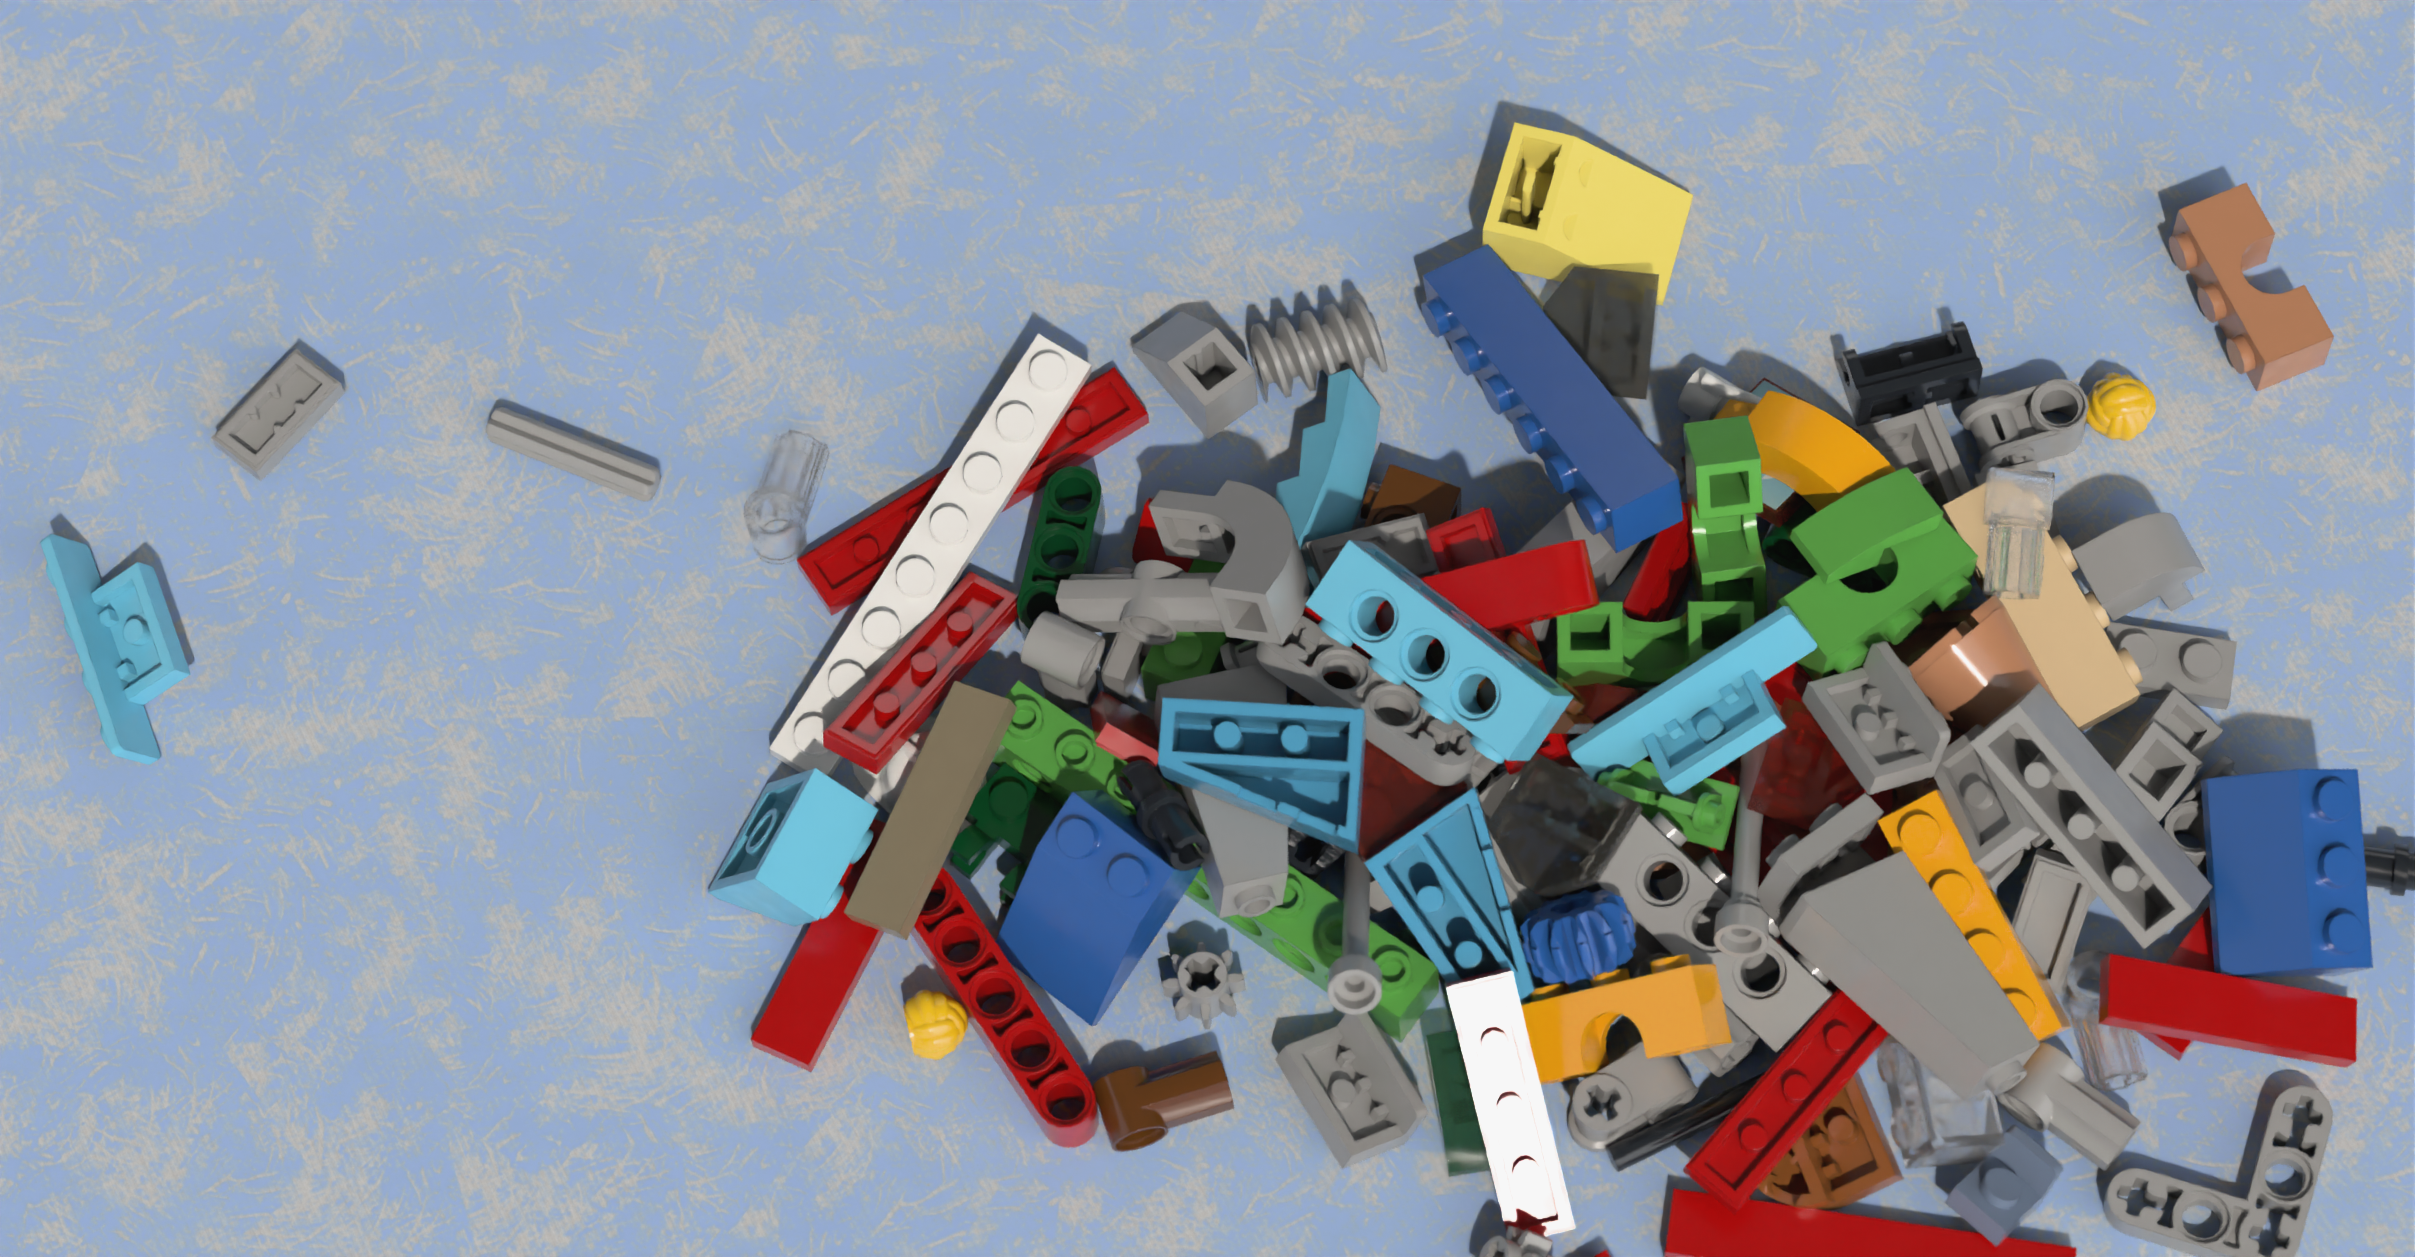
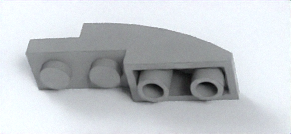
M2173 688L2161 698L2111 765V768L2159 823L2204 763L2201 760L2223 732V729ZM2052 840L2044 849L2065 856ZM2030 869L2027 871V873L2021 880V882L2024 885L2026 883ZM2095 891L2093 893L2090 904L2098 896V894Z

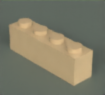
M2012 469L1943 505L1942 511L1944 513L1942 517L1978 555L1973 576L1985 598L1988 600L1993 595H1996L2004 604L2058 705L2077 728L2083 732L2135 704L2140 696L2136 685L2143 681L2142 675L2125 647L2117 651L2114 649L2104 631V628L2111 625L2109 617L2094 592L2090 591L2083 595L2071 574L2078 569V564L2066 541L2061 535L2051 539L2039 517L2046 513V509L2033 484L2028 479L2019 483Z

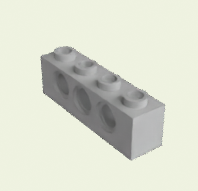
M1636 811L1586 864L1583 870L1604 890L1623 897L1627 911H1630L1631 915L1674 956L1689 954L1692 965L1715 964L1723 1002L1776 1053L1783 1052L1835 993L1826 984L1829 979L1801 953L1796 956L1778 939L1781 934L1778 930L1779 925L1768 915V946L1762 953H1767L1776 959L1780 967V978L1776 986L1767 992H1759L1753 989L1746 979V967L1753 957L1739 958L1729 956L1721 952L1716 946L1706 944L1698 933V921L1701 915L1711 908H1723L1724 904L1731 899L1729 892L1732 886V878L1709 857L1699 865L1685 852L1681 846L1687 841L1688 837L1663 813L1659 811L1653 819H1650L1645 813ZM1671 862L1680 869L1683 876V885L1678 895L1670 900L1663 901L1653 894L1650 888V876L1658 865Z

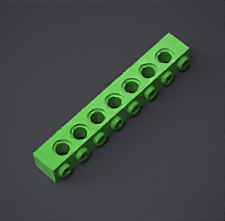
M1018 680L1004 697L1010 699L1017 707V710L992 762L999 767L1006 763L1062 806H1064L1072 792L1103 790L1136 815L1137 811L1117 787L1118 776L1125 777L1131 787H1133L1127 776L1121 771L1128 763L1096 746L1094 732ZM1162 779L1169 790L1177 792L1176 787ZM1288 864V876L1282 905L1274 906L1270 911L1255 917H1242L1237 914L1220 919L1327 992L1329 969L1342 956L1343 901ZM1201 868L1184 894L1218 917L1203 868ZM1370 920L1369 957L1381 969L1382 995L1377 1006L1367 1013L1374 1024L1401 1043L1438 995L1439 970L1434 963Z

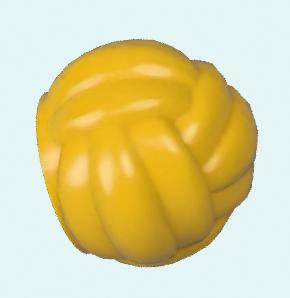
M2116 372L2108 373L2102 380L2097 381L2093 385L2092 391L2087 396L2088 413L2086 422L2096 432L2111 440L2130 441L2137 434L2142 433L2153 418L2156 411L2155 397L2143 382L2132 378L2131 375H2120Z
M925 989L917 992L915 996L909 998L903 1004L914 1056L918 1055L920 1058L941 1060L947 1054L956 1050L957 1045L963 1041L968 1028V1016L965 1008L952 996L946 995L941 991Z

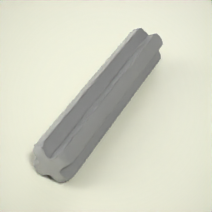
M505 407L496 408L486 426L488 439L495 444L638 500L650 501L659 488L661 475L656 466Z

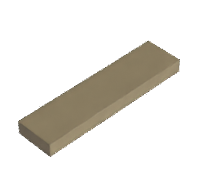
M954 681L844 910V913L851 920L901 939H908L1017 710V707L1010 699Z

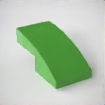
M1905 467L1876 479L1829 504L1794 528L1790 539L1822 581L1828 584L1877 566L1885 548L1937 530L1944 512L1909 468Z

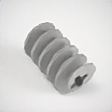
M1356 297L1348 301L1346 319L1342 316L1336 305L1329 304L1323 310L1322 325L1319 324L1311 311L1306 310L1302 311L1299 316L1298 331L1294 329L1289 320L1284 316L1277 318L1273 338L1261 323L1253 324L1251 328L1250 353L1257 383L1265 403H1268L1269 384L1275 382L1285 398L1292 396L1293 377L1299 376L1308 390L1314 391L1316 390L1317 371L1324 370L1326 375L1329 376L1341 372V365L1348 364L1359 379L1364 378L1366 358L1372 357L1381 372H1387L1385 352L1372 312H1368L1361 300Z

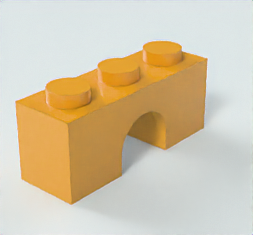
M1684 954L1650 962L1652 974L1630 979L1629 969L1601 973L1596 975L1593 980L1590 979L1591 989L1570 993L1568 983L1535 989L1530 994L1531 1003L1520 1006L1540 1085L1555 1084L1590 1076L1608 1066L1609 1060L1606 1051L1607 1033L1612 1023L1621 1015L1631 1019L1639 1029L1646 1059L1673 1057L1732 1043L1716 965H1692L1690 955Z

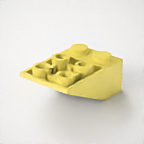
M1514 122L1483 226L1482 246L1489 244L1507 268L1512 271L1663 306L1693 201V194L1576 136Z

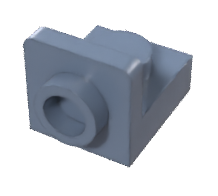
M2013 1125L2003 1133L1992 1152L1953 1188L1944 1203L1997 1247L2040 1206L2062 1173L2063 1165L2019 1127Z

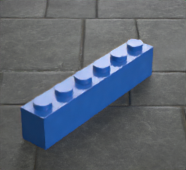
M1489 244L1423 275L1427 302L1421 304V310L1428 328L1437 338L1442 335L1445 336L1451 344L1453 355L1462 372L1467 376L1474 373L1479 379L1490 407L1498 415L1505 412L1513 422L1515 434L1523 449L1528 454L1536 452L1540 456L1552 485L1558 493L1564 494L1568 492L1576 502L1583 524L1592 535L1600 533L1612 549L1618 553L1683 521L1679 477Z

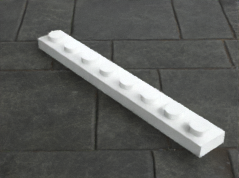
M1037 334L769 748L770 755L800 773L816 768L831 778L843 757L823 746V732L950 593L1091 374V364L1042 335Z

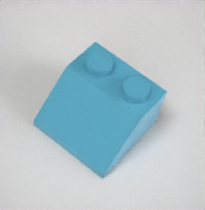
M816 768L767 783L710 886L708 893L722 901L791 926L824 919L834 910L843 894L844 887L839 882L849 863H856L869 847L873 838V831L869 829V826L879 809Z

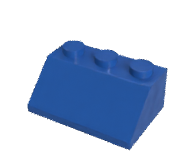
M2293 769L2201 780L2208 882L2213 886L2209 891L2214 972L2236 977L2338 976L2373 968L2358 769Z

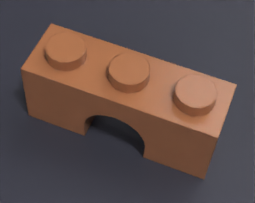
M2244 183L2179 209L2172 235L2169 238V248L2178 268L2181 271L2189 270L2198 286V301L2204 315L2212 323L2217 321L2226 336L2227 353L2233 367L2239 374H2247L2257 392L2324 365L2334 335L2305 285L2285 293L2270 294L2257 290L2245 279L2244 271L2267 261L2275 232L2247 183Z

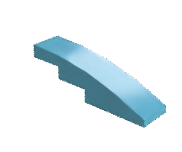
M1351 368L1328 376L1325 422L1303 429L1299 476L1277 483L1275 499L1283 506L1289 516L1300 551L1306 542L1351 531L1361 506L1374 458L1381 407ZM1309 576L1310 586H1309V596H1308V600H1309V598L1311 597V595H1312L1313 592H1314V588H1313V585H1312L1310 576Z

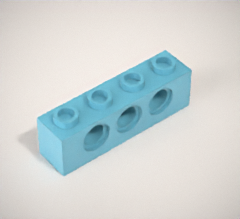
M1348 540L1305 604L1322 617L1318 626L1323 632L1345 646L1351 647L1353 643H1356L1372 656L1368 665L1376 673L1396 685H1401L1403 681L1408 683L1423 695L1418 703L1424 710L1446 724H1452L1456 720L1473 734L1469 740L1470 744L1494 762L1502 764L1505 759L1507 761H1530L1574 697L1372 542ZM1387 600L1392 605L1395 616L1392 627L1383 634L1376 624V612L1381 603ZM1437 638L1445 649V660L1442 667L1434 673L1427 665L1426 651L1429 644ZM1486 677L1494 683L1496 688L1495 703L1487 712L1480 708L1476 699L1477 687Z

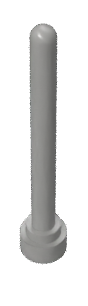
M1769 738L1741 756L1731 899L1718 911L1715 919L1714 943L1716 947L1729 956L1739 958L1759 955L1768 946L1769 917L1763 911V907L1757 899Z
M1361 834L1359 835L1358 854L1348 850L1345 851L1342 956L1331 965L1328 972L1327 994L1329 1001L1336 1009L1347 1014H1363L1377 1006L1382 995L1381 969L1369 957L1371 872L1364 863L1371 859V839Z

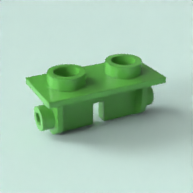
M1640 760L1628 769L1616 768L1612 773L1602 772L1596 785L1597 796L1605 798L1607 805L1605 818L1626 823L1636 811L1645 813L1650 819H1653L1660 811L1688 837L1687 841L1723 851L1740 790L1739 786L1705 778L1677 797H1674L1663 785L1654 764L1645 760Z

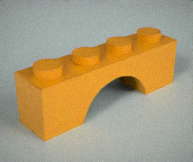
M1934 790L1878 820L1894 854L1901 851L1905 852L2037 1040L2043 1042L2072 1027L2041 967L2029 954L2007 918L1984 869L1974 865L1942 792Z

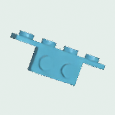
M50 534L40 541L47 561L46 573L50 582L56 588L65 615L64 627L77 650L83 668L82 680L86 689L92 695L101 722V737L114 756L151 765L160 759L161 755L144 705L191 674L155 569L152 566L137 562L102 585L92 552L86 544Z
M1783 606L1767 617L1760 619L1753 626L1717 649L1705 654L1698 661L1659 686L1647 691L1643 696L1612 716L1594 725L1586 734H1582L1569 742L1567 748L1570 755L1596 784L1602 772L1612 773L1616 768L1628 769L1650 755L1663 785L1674 797H1677L1786 728L1764 682L1817 648V643L1813 635L1788 606Z

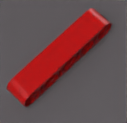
M1585 539L1557 543L1420 578L1488 631H1504L1600 605ZM1387 600L1381 603L1376 612V624L1383 634L1390 630L1395 616L1393 607ZM1309 607L1305 608L1302 616L1310 619L1317 625L1322 619L1321 616ZM1436 638L1429 644L1427 650L1443 645ZM1356 643L1352 644V649L1366 657L1368 660L1372 658V656L1369 653H1367L1365 650L1359 647ZM1337 671L1328 672V673H1326V674H1324V675H1329V674L1337 673Z
M942 867L930 893H938L943 895L945 899L938 908L920 912L911 935L953 998L965 1008L969 1022L1044 1135L1053 1144L1063 1148H1075L1087 1143L1095 1135L1099 1126V1111L1091 1083L952 876ZM960 944H972L979 948L977 955L965 963H956L947 958L949 952ZM996 995H1006L1014 1000L1012 1007L999 1015H990L981 1009L984 1002ZM1030 1047H1041L1049 1052L1047 1059L1036 1067H1024L1019 1065L1016 1059L1024 1049ZM1065 1099H1075L1085 1105L1082 1113L1071 1120H1060L1050 1114L1053 1107Z

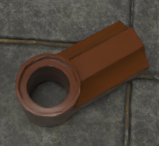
M1217 1051L1152 1071L1142 1066L1120 1069L1098 1079L1092 1087L1111 1148L1118 1152L1144 1148L1164 1138L1170 1128L1234 1109L1228 1080Z

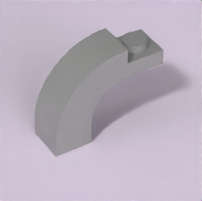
M1230 480L1224 483L1216 496L1160 490L1149 504V509L1166 555L1226 563L1209 586L1226 636L1283 645L1304 612L1310 586L1307 568L1289 516L1283 506L1263 490Z

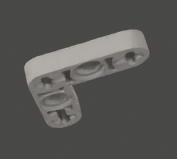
M2298 1085L2287 1088L2278 1095L2268 1115L2245 1200L2150 1170L2131 1168L2123 1170L2113 1177L2107 1188L2103 1202V1210L2107 1221L2116 1230L2126 1235L2197 1257H2268L2258 1253L2259 1242L2249 1238V1236L2258 1237L2267 1222L2269 1211L2282 1214L2274 1238L2275 1242L2285 1246V1249L2275 1248L2270 1257H2294L2300 1246L2332 1127L2333 1111L2330 1102L2321 1092L2308 1086ZM2296 1106H2303L2309 1109L2308 1120L2318 1125L2309 1124L2301 1137L2298 1150L2285 1147L2290 1137L2293 1119L2283 1115V1113L2292 1114ZM2272 1142H2275L2280 1147H2274ZM2305 1153H2311L2312 1157L2310 1158ZM2278 1164L2294 1168L2300 1174L2302 1190L2290 1197L2279 1196L2273 1193L2265 1180L2266 1170ZM2132 1188H2139L2145 1191L2143 1195L2145 1203L2161 1209L2164 1208L2168 1196L2178 1199L2169 1217V1228L2159 1225L2164 1213L2163 1211L2143 1207L2139 1216L2130 1215L2126 1212L2127 1202L2118 1198L2117 1195L2128 1196ZM2256 1203H2258V1204H2259L2260 1206H2262L2263 1208H2260V1209L2256 1208V1207H2255ZM2193 1206H2205L2211 1209L2218 1217L2220 1223L2219 1232L2209 1238H2197L2191 1235L2183 1225V1212ZM2287 1214H2294V1215H2295V1220L2292 1219V1218H2291L2290 1216H2288Z

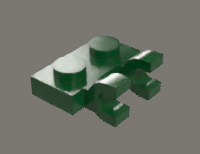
M1004 763L976 794L965 817V820L972 825L965 828L955 838L950 849L955 855L950 859V865L971 880L991 853L1000 845L1022 862L1014 867L999 883V888L1004 892L1000 897V903L1010 909L1037 845L1063 806Z

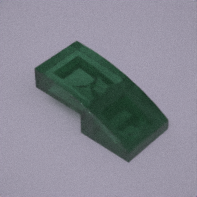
M1457 1031L1426 1035V1046L1437 1101L1438 1120L1448 1176L1453 1177L1490 1171L1489 1160Z

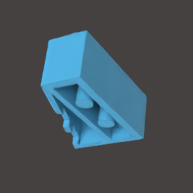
M1180 698L1162 699L1158 765L1164 778L1358 854L1367 727L1364 709Z
M1476 787L1463 794L1364 863L1447 983L1510 967L1519 1001L1535 991L1528 962H1526L1521 937Z

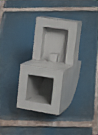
M2153 513L2132 519L2071 551L2099 603L2113 621L2158 596L2161 597L2170 611L2179 608L2194 599L2185 581L2205 571L2176 517L2170 513Z

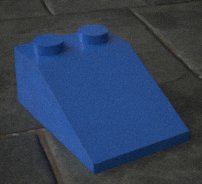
M1103 790L1072 792L1037 845L995 942L1012 965L1090 1026H1096L1202 866L1199 865L1188 871H1180L1174 868L1159 842L1147 837L1137 824L1136 815Z

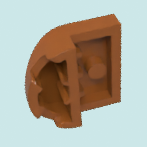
M1859 1071L1758 1187L1762 1193L1785 1205L1797 1208L1834 1211L1904 1179Z

